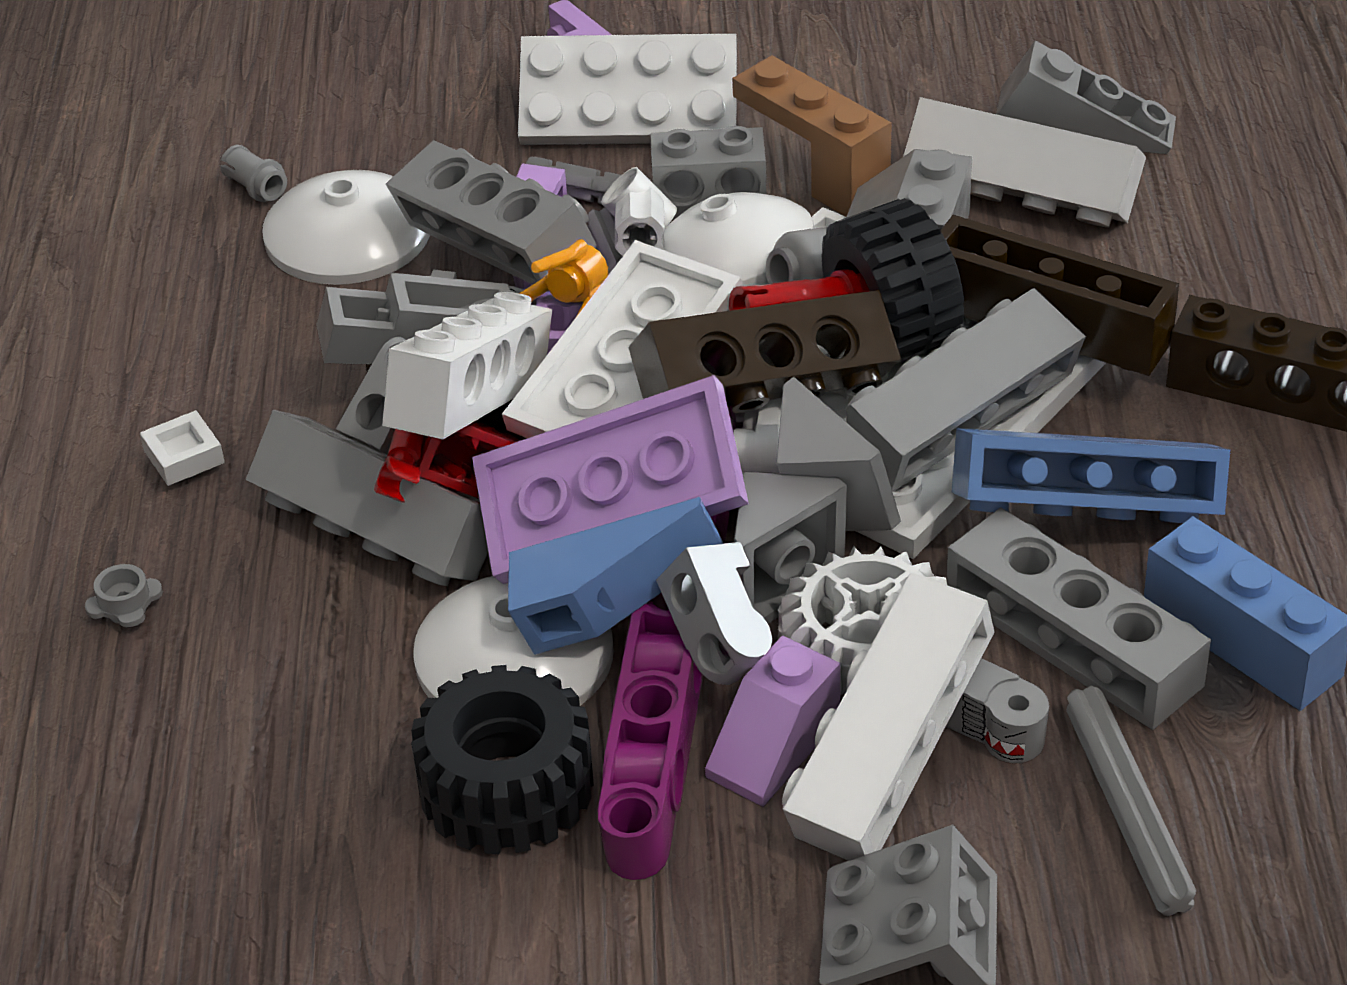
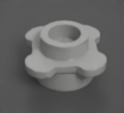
M130 564L114 565L103 570L94 581L96 596L87 599L85 609L87 615L93 619L106 617L123 627L137 626L144 621V613L149 604L162 596V586L157 579H146L145 573L137 566Z

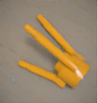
M578 239L568 248L534 261L531 264L532 272L540 273L548 270V274L520 292V294L531 297V302L547 291H550L561 302L576 303L582 301L583 304L578 312L579 314L607 278L608 266L600 251L588 245L583 239Z

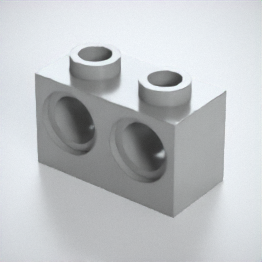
M731 126L725 129L698 131L674 129L668 132L651 133L653 184L677 207L676 214L672 220L676 219L690 207L717 194L737 192L767 194L763 127L745 128L742 126Z

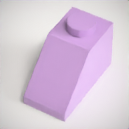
M782 635L743 677L705 767L706 778L764 807L815 749L816 731L824 714L830 708L837 710L840 704V663Z

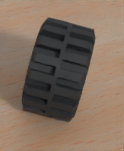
M906 198L897 199L841 219L827 227L826 235L823 236L822 240L823 278L830 277L837 270L849 269L853 270L856 274L861 273L869 291H880L901 357L900 362L939 348L952 332L961 328V324L964 323V296L959 271L951 249L933 219H930L927 212L920 205H914L911 200Z
M506 665L491 666V672L481 674L475 669L463 673V680L458 683L448 680L438 687V698H427L420 707L421 718H416L413 721L411 729L413 741L411 746L422 810L427 820H434L435 830L444 838L455 835L456 844L465 849L471 850L476 845H482L486 854H500L501 849L506 847H515L516 853L531 850L530 843L540 840L546 845L558 839V828L571 829L580 820L579 809L588 808L592 798L591 787L594 786L586 709L585 707H580L579 696L572 688L562 689L561 679L550 673L543 677L536 676L535 668L521 666L518 671H507ZM509 756L515 757V758H511V759H507V760H498V761H493V760H492V759H496V758H500V757H509Z

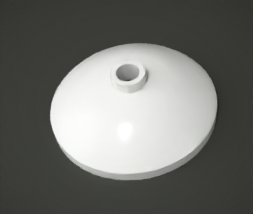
M369 170L330 172L315 176L296 185L272 206L265 217L262 230L266 252L272 262L282 271L305 281L334 285L365 282L383 277L402 268L423 250L430 235L409 225L386 186V183L393 176Z
M750 192L717 194L690 207L668 224L663 233L664 250L740 276L743 286H758L768 283L766 261L776 241L786 232L813 229L815 227L810 213L802 206L786 198Z
M491 576L456 590L440 601L428 613L415 637L413 657L419 684L428 698H438L437 688L448 680L454 683L462 681L463 673L477 669L479 674L491 672V666L506 665L507 671H518L521 666L535 668L536 676L543 677L550 673L561 679L562 689L572 688L579 696L581 706L600 688L609 673L613 660V636L610 628L599 637L534 655L508 612V583L503 584Z

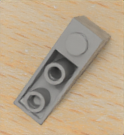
M1034 41L1003 84L996 111L997 115L1137 146L1141 152L1168 154L1172 149L1176 116L1170 114L1161 104L1152 100H1145L1122 88L1113 78L1107 75H1098L1074 62L1065 52L1058 49H1050L1037 41Z

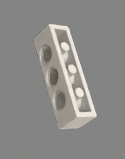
M499 292L494 294V298L482 304L471 305L468 311L455 317H446L442 320L441 324L428 330H419L415 332L414 337L389 348L382 426L445 439L514 399L547 356L552 309L531 305V297L524 294Z

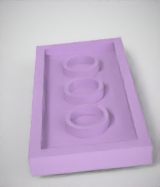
M714 375L472 457L492 575L503 584L508 583L509 552L697 497L701 498L710 517L749 504L723 384Z

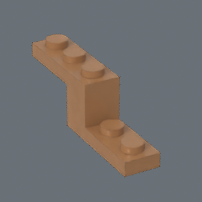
M773 55L732 78L734 98L811 142V196L843 216L847 217L857 188L891 165L892 122Z

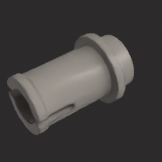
M243 145L231 146L222 155L221 161L235 168L233 170L227 165H220L222 174L246 187L249 196L256 201H274L284 193L287 186V177L282 165L272 159L263 160L251 153Z

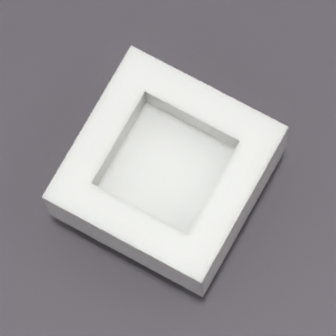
M197 410L140 432L143 450L167 486L225 463L221 444Z

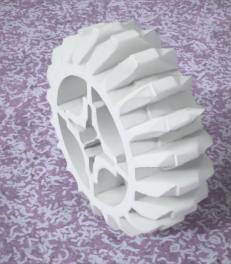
M853 546L850 555L844 558L828 552L823 566L815 563H806L802 577L790 578L786 596L782 597L781 605L778 609V639L783 635L839 662L840 695L845 694L848 689L847 677L851 664L861 650L868 651L879 632V616L888 596L893 592L900 593L911 572L947 585L946 578L934 576L929 562L912 565L907 551L895 558L886 556L881 546L874 554H861ZM827 622L831 626L825 629L821 625Z

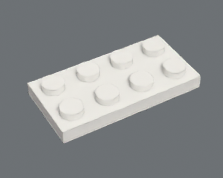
M736 34L521 36L518 121L520 145L651 143V133L668 132L674 129H686L689 131L717 130L736 126L737 99L733 97L732 78L737 76Z
M635 240L502 413L506 429L525 438H530L642 400L643 397L628 349L630 344L651 321L730 311V293L733 288L743 286L741 277Z

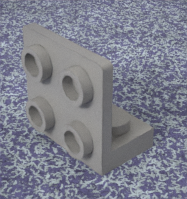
M954 825L832 866L827 871L820 984L858 985L930 961L936 973L941 977H946L953 985H996L997 874Z

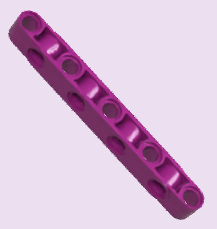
M728 406L734 433V430L737 428L736 415L732 411L731 406ZM730 510L711 516L723 544H725ZM662 593L641 606L631 615L605 749L602 789L598 804V822L606 862L612 872L621 878L630 880L646 879L657 874L668 860L676 812L680 809L703 677V674L695 665L689 650H686Z

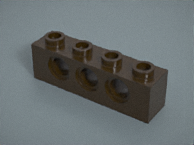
M879 290L651 321L628 347L643 399L713 376L714 374L707 371L701 362L703 360L711 364L716 370L718 376H714L723 384L727 406H731L732 411L735 413L752 411L766 405L770 400L782 398L783 386L792 377H795L818 398L827 391L845 389L847 395H856L867 386L872 385L877 388L882 385V377L901 361ZM817 345L823 347L830 355V358L824 355ZM760 352L767 355L774 363V366L766 363L761 357Z
M1189 295L1172 330L1166 387L1347 432V331L1337 327H1326L1287 318L1278 313H1266L1232 305L1218 299H1207Z

